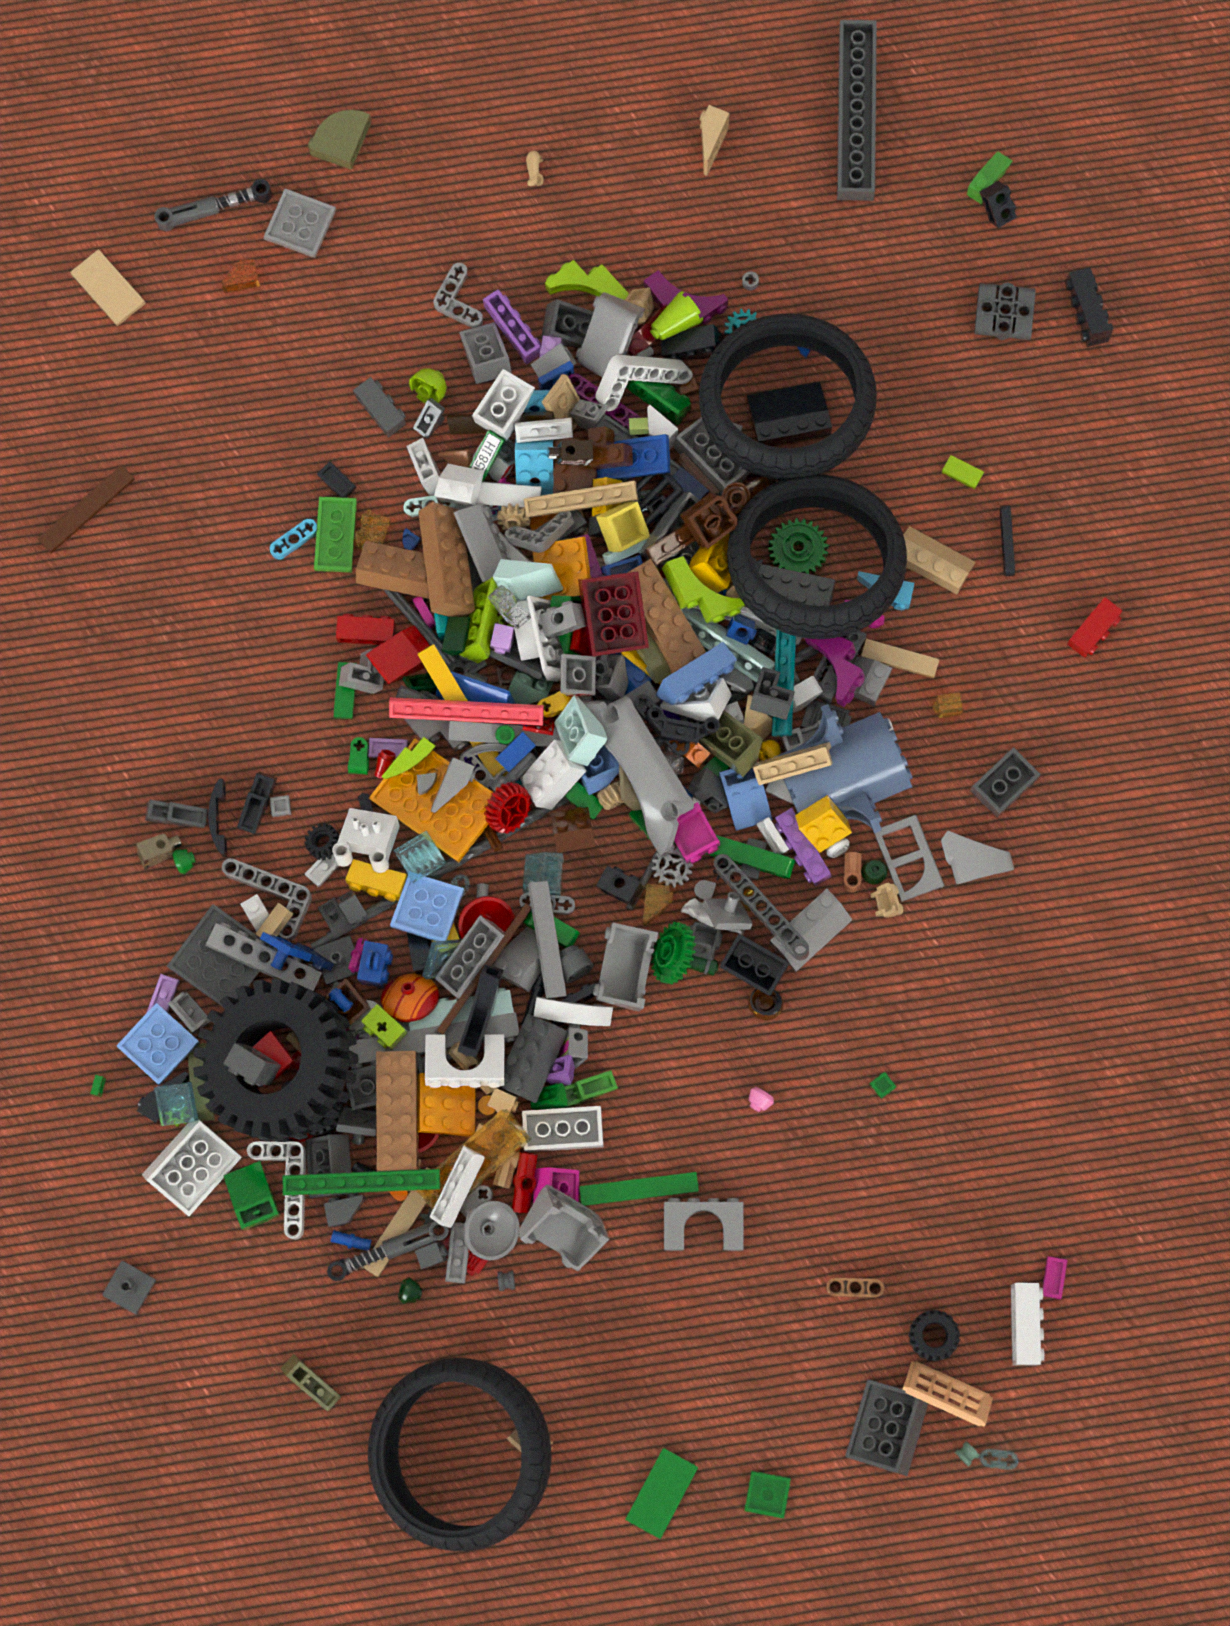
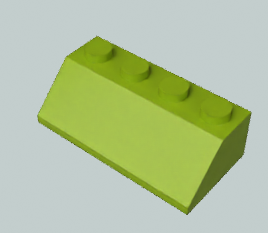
M493 577L474 588L475 611L468 615L471 620L465 651L459 654L476 663L482 662L490 655V644L494 626L498 621L499 616L497 614L502 604V594Z

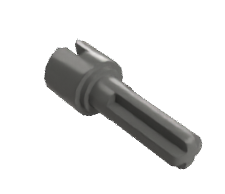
M529 752L505 776H499L490 785V788L495 792L496 787H500L502 783H515L537 760L536 757Z

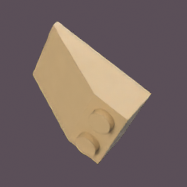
M711 105L708 106L706 111L703 110L700 117L704 175H708L729 129V113Z

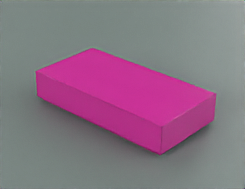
M1047 1256L1042 1286L1044 1297L1062 1299L1067 1267L1066 1259Z

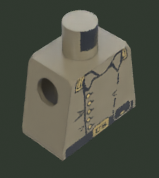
M165 833L136 844L137 855L144 870L173 857V849L182 846L178 835L168 839Z

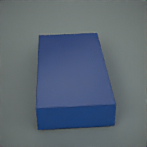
M521 732L495 759L510 772L536 745L524 732Z

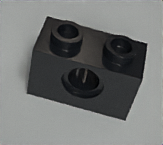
M607 866L596 885L601 892L633 907L644 888L640 882L641 879L632 874L630 876L623 874L624 871L616 866L613 868ZM619 882H625L622 888H617Z

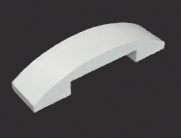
M536 997L533 1016L565 1023L610 1026L613 1006L587 1005Z

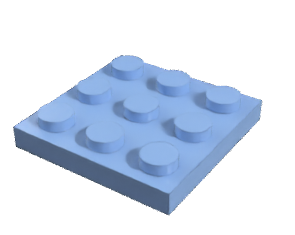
M409 872L390 926L446 944L465 890L455 885Z
M156 1003L117 1044V1047L158 1085H161L200 1042Z

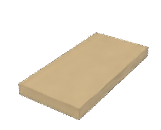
M99 249L70 272L117 327L146 304Z

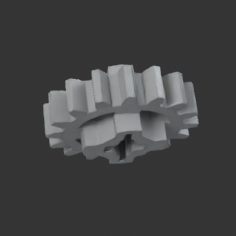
M678 847L664 856H660L659 853L655 854L657 860H652L651 863L655 866L651 868V871H656L653 878L659 877L658 884L665 882V888L669 884L672 885V888H675L676 883L682 886V880L686 882L689 880L686 875L692 874L689 868L693 867V864L686 863ZM671 855H675L679 857V859L672 858ZM663 858L664 867L659 869L660 861ZM670 864L677 865L674 871L672 869H666L669 867ZM684 865L685 870L683 875L681 876L679 870ZM664 876H671L673 879H668Z

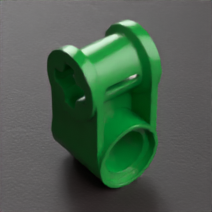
M356 737L351 742L348 774L368 775L369 744L362 737ZM360 743H362L363 746H365L364 748H361V751H359L356 748V746H359Z

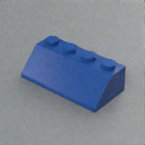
M450 671L468 701L516 704L510 691ZM437 688V698L440 700H445L442 694L440 693L439 689Z

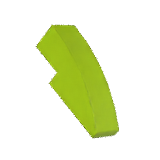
M423 737L413 750L405 747L383 774L382 778L388 779L410 770L423 761L437 746L426 737Z

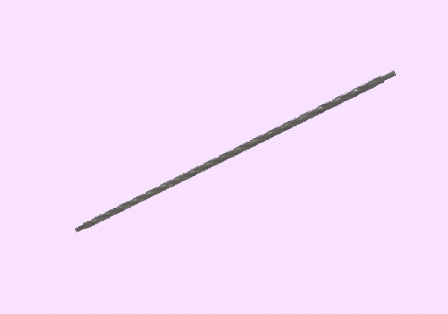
M808 646L795 654V667L802 661L818 654L819 651ZM752 680L753 687H754V689H753L752 691H754L755 688H756L757 682H755L754 680ZM732 691V696L727 705L739 701L752 691H749L747 694ZM659 736L654 738L659 748L665 745ZM563 797L552 810L536 807L533 811L527 813L529 817L524 819L525 823H521L520 829L516 828L514 832L506 834L496 831L500 842L517 833L523 827L544 817L550 811L569 802V800ZM487 838L472 845L459 863L451 858L422 876L438 880L446 873L465 864L471 858L490 849L491 846ZM383 898L378 903L366 908L365 912L367 915L364 916L365 919L358 924H350L352 929L346 933L389 909L398 901L391 902ZM330 930L325 936L310 945L314 950L329 941L337 940L341 936L336 938Z

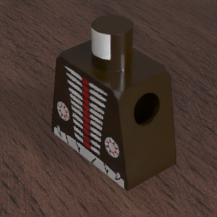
M593 440L561 441L557 447H548V459H557L558 465L587 466L593 460Z

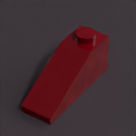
M667 303L652 314L645 323L638 325L634 330L628 348L634 356L656 340L650 332L652 330L651 325L668 306Z

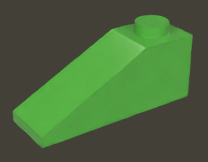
M997 151L970 183L967 196L983 204L979 191L999 181L1013 161Z

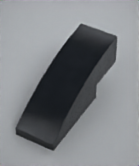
M262 772L256 773L237 828L256 834L278 778Z

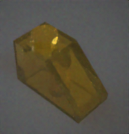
M647 884L643 925H648L668 909V903L673 901V892H670V886Z

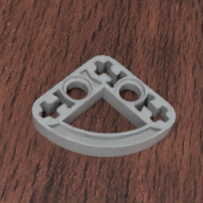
M478 744L463 752L459 760L465 762V756L467 758L472 757V764L474 766L477 763L479 764L473 770H483L486 773V777L483 780H477L475 776L474 779L489 789V786L499 776L508 771L503 768L493 776L475 755L488 751L502 752L508 744Z

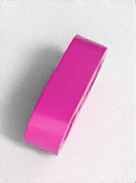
M417 596L412 599L423 621L430 629L436 627L435 620L423 598Z

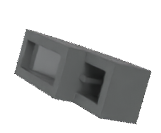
M149 800L145 821L205 828L208 809L173 802L166 803Z

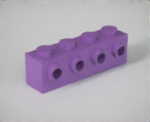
M498 289L484 298V308L527 365L540 356V341L532 336L531 329L526 323L521 321L518 311L510 306L507 296L505 294L502 295Z
M790 808L775 817L777 823L774 825L780 834L784 833L787 838L784 842L789 850L793 849L796 853L794 859L799 867L803 865L806 870L803 874L809 883L813 882L817 886L832 877L817 849L799 830L795 817L796 814Z

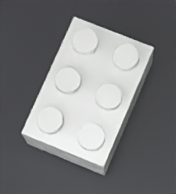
M554 739L520 780L529 795H531V799L536 807L552 810L586 772V769L582 764L569 761L562 742Z

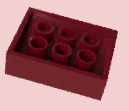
M638 571L578 579L582 610L586 622L585 632L589 656L593 657L649 648Z

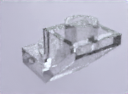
M500 585L488 596V599L504 620L516 629H519L531 618L530 613L517 604L514 593L503 585Z

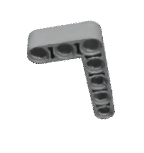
M226 859L222 863V871L228 878L289 901L286 908L291 912L295 909L300 911L297 918H290L279 933L281 938L293 941L300 930L312 901V894L308 888L238 860ZM232 864L236 865V870L234 872H227L228 866ZM247 872H254L252 879H245ZM270 878L272 880L271 884L267 887L263 886V880ZM283 885H288L289 891L284 894L280 893V888ZM306 892V899L298 900L299 893ZM291 927L292 933L289 936H284L283 930Z

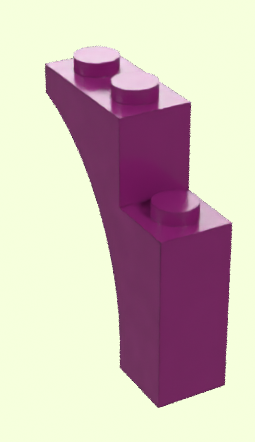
M659 270L644 280V288H650L652 298L660 308L666 303L668 305L681 291L667 281ZM686 292L683 294L684 297L689 296L701 312L698 316L700 319L703 317V322L698 324V327L702 324H708L713 316L722 314L728 307V298L724 294L712 297L695 296Z
M843 637L831 639L805 638L807 645L822 653L834 667L837 676L835 698L839 705L845 707L847 702L850 703L852 701L856 688L860 687L865 680L863 670L848 662V660L851 661L856 653L853 642Z

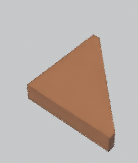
M470 449L438 453L439 457L444 458L452 465L469 468L472 462Z

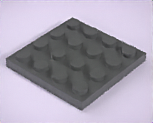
M212 904L169 962L167 968L222 1006L219 1002L222 998L229 996L237 999L238 995L235 989L242 985L248 987L259 971L205 946L215 924L220 925L223 922L231 926L230 930L236 933L240 930L248 934V938L253 941L261 939ZM231 936L224 938V943L227 946H232L235 942ZM267 943L266 947L273 950V947ZM244 944L241 950L244 954H250L252 947ZM265 952L259 954V959L263 963H266L270 958Z

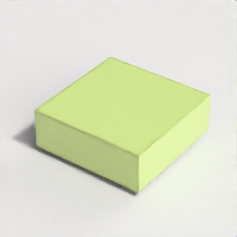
M629 418L630 435L649 434L648 418Z

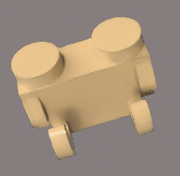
M890 883L876 887L877 891L870 894L871 898H876L879 911L875 912L876 917L884 915V917L889 918L901 915L903 913V906L898 901V887Z

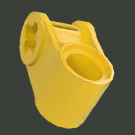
M559 691L554 695L541 699L538 705H544V717L552 718L561 714L572 697L566 696ZM547 704L551 706L548 712L545 711Z

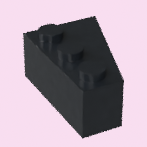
M714 324L687 329L661 340L662 356L665 359L677 360L710 358L715 348L725 336Z

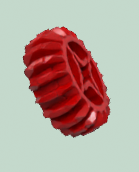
M502 783L500 787H496L494 793H491L490 799H487L488 804L484 806L486 808L484 812L486 816L485 821H487L490 828L499 833L508 834L509 832H514L516 828L520 829V824L525 823L524 819L529 817L527 813L531 810L529 807L532 803L530 800L531 795L518 783Z

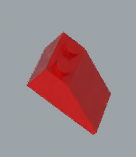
M411 626L371 650L366 656L389 685L402 679L403 676H409L424 669L425 666L417 653L430 645L415 626Z

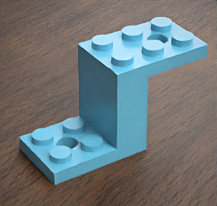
M534 390L524 412H533L529 409L531 406L539 407L540 410L537 412H547L542 404V400L550 390ZM515 440L516 485L541 486V496L553 494V459H548L547 456L548 447H553V440L517 443ZM532 478H538L540 482L534 484L530 480Z

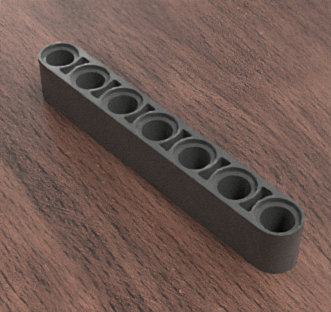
M725 854L718 855L714 860L717 874L735 893L739 894L740 899L796 960L806 959L809 955V945L806 940L729 856ZM721 861H725L728 863V866L722 869L718 867V864ZM734 875H738L741 877V880L734 883L731 881V878ZM747 889L754 892L750 897L745 896L743 893ZM763 903L767 908L764 911H759L756 909V906ZM775 917L780 922L777 925H771L769 920ZM791 932L793 936L790 939H784L782 934ZM798 946H803L806 951L799 954L795 949Z

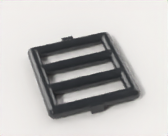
M670 473L661 474L664 479L638 503L642 511L666 486L670 484L674 489L644 519L647 527L661 513L664 515L669 510L668 507L683 493V488ZM655 475L644 476L639 482H637V493ZM630 478L620 480L622 482H627Z

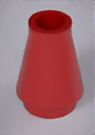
M382 749L378 753L374 774L377 778L384 779L382 778L383 774L395 760L396 754L394 752Z

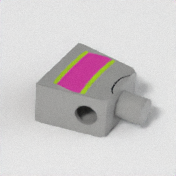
M569 1023V1028L566 1030L568 1033L560 1048L558 1058L566 1055L572 1056L575 1065L574 1069H576L588 1059V1031L580 1029L581 1024Z

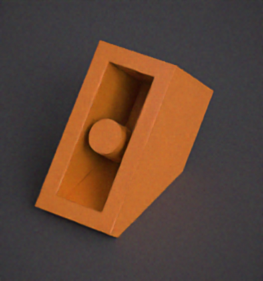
M672 740V741L669 742L671 745L673 744V742H675V743L677 744V746H678V747L676 748L677 751H679V750H682L683 752L685 751V750H684V746H685L684 743L679 744V743H678L677 741H675V740ZM689 743V751L684 757L699 768L710 755V752L699 743L697 745Z

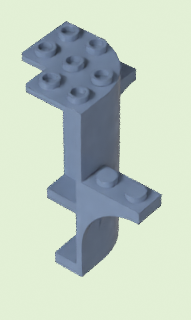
M828 704L821 707V723L815 734L802 745L778 756L830 742L831 748L829 753L833 764L784 778V783L790 793L797 813L828 795L847 819L861 821L867 824L874 833L882 830L879 824L882 822L878 811L874 812L876 809L874 803L912 787L910 779L913 777L909 768H905L908 766L904 755L900 756L902 751L899 744L895 743L897 737L893 730L889 731L891 728L887 718L883 719L880 712L842 728L840 723H836L839 721L836 711H831Z

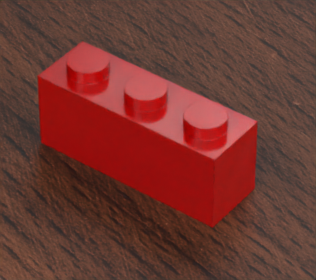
M1104 597L1069 639L1067 645L1084 658L1088 654L1092 656L1098 649L1097 643L1100 640L1104 641L1111 633L1108 631L1111 626L1116 627L1122 620L1120 615L1123 611Z
M343 614V616H337L336 640L338 643L381 645L395 635L396 623L389 616L373 618L371 615L354 617L352 614Z

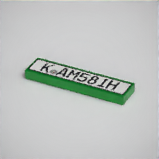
M491 430L487 431L469 468L484 471L482 482L486 479L506 440Z

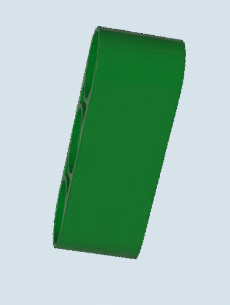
M531 909L523 923L535 930ZM554 917L558 944L564 948L574 945L580 932Z

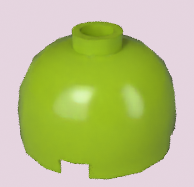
M424 368L415 373L409 380L410 389L412 391L415 389L418 393L416 397L425 404L430 398L439 403L445 396L447 385L443 374L439 371Z

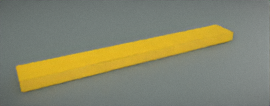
M434 644L417 653L445 700L468 701ZM470 742V743H471L472 746H475V745L482 744V743H485V742ZM498 751L477 754L483 765L493 776L504 768L495 759L499 755Z

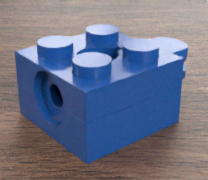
M364 941L357 980L360 984L384 988V984H388L390 973L387 969L388 965H392L393 954L388 945Z

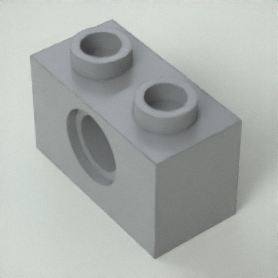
M573 601L564 602L558 608H548L545 613L539 615L545 637L556 638L586 626L581 604L573 603Z

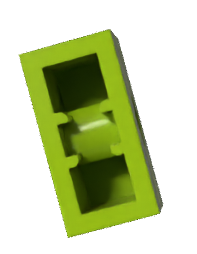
M378 1004L361 1021L365 1025L363 1029L370 1036L372 1034L376 1035L379 1038L377 1042L384 1049L388 1046L392 1050L407 1034V1031ZM381 1025L386 1027L387 1030L385 1032L380 1030L379 1027Z

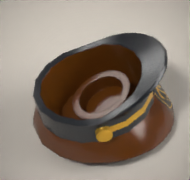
M755 989L750 994L748 1006L755 1017L761 1020H773L783 1009V999L777 990H774L771 996H768Z

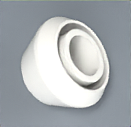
M844 837L825 849L826 855L831 858L842 855L849 848V840Z

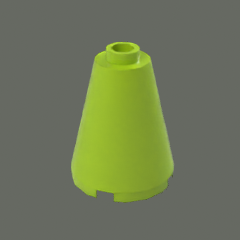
M680 291L652 323V330L650 332L656 340L667 339L703 322V317L700 319L698 316L701 312L689 296H683L685 292Z

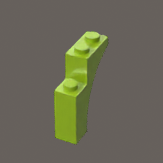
M572 260L570 263H565L558 273L550 275L545 282L546 290L550 295L562 291H581L600 297L605 292L622 300H625L629 295L602 264L599 267L592 268L588 273L589 275H587Z
M684 556L670 560L662 567L680 609L685 607L691 609L698 605L706 623L712 621L718 623L728 615L734 617L740 614V610L745 606L741 598L720 595L701 583L689 568Z

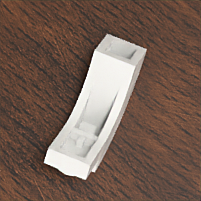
M528 601L509 602L521 661L538 658L539 652Z

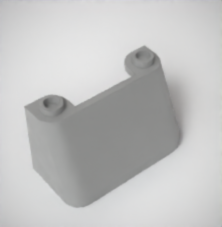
M605 292L600 297L597 296L593 303L595 310L582 348L579 347L575 357L578 359L577 362L602 378L612 357L626 355L634 330L638 326L639 317L642 318L645 308Z
M612 923L610 927L606 928L604 938L607 939L599 984H595L593 991L596 1000L638 1012L644 1009L645 999L641 996L645 995L646 992L645 985L650 959L654 951L652 948L654 942H657L658 932Z
M547 1184L538 1194L519 1229V1237L524 1243L533 1244L536 1240L542 1242L561 1254L562 1263L567 1268H573L576 1271H579L610 1240L601 1218L594 1211Z

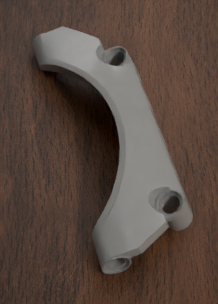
M625 696L610 703L608 706L604 701H583L586 707L602 724L608 738L604 746L618 761L634 788L643 812L648 837L660 856L668 854L675 849L673 842L679 825L677 819L694 808L692 798L684 789L629 697Z

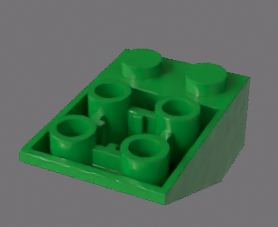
M261 1161L224 1175L232 1205L242 1230L245 1231L281 1216Z

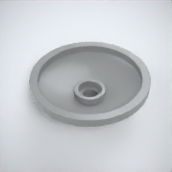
M486 1201L477 1205L469 1213L464 1225V1240L468 1249L475 1256L485 1260H496L504 1257L514 1248L518 1240L520 1229L518 1217L510 1206L500 1201ZM488 1225V1230L484 1231V1227Z

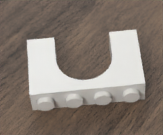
M426 1035L425 1086L432 1088L440 1086L452 1088L460 1086L472 1088L489 1086L497 1088L504 1086V1035H485V1053L482 1062L476 1068L466 1071L458 1070L448 1063L445 1056V1035Z

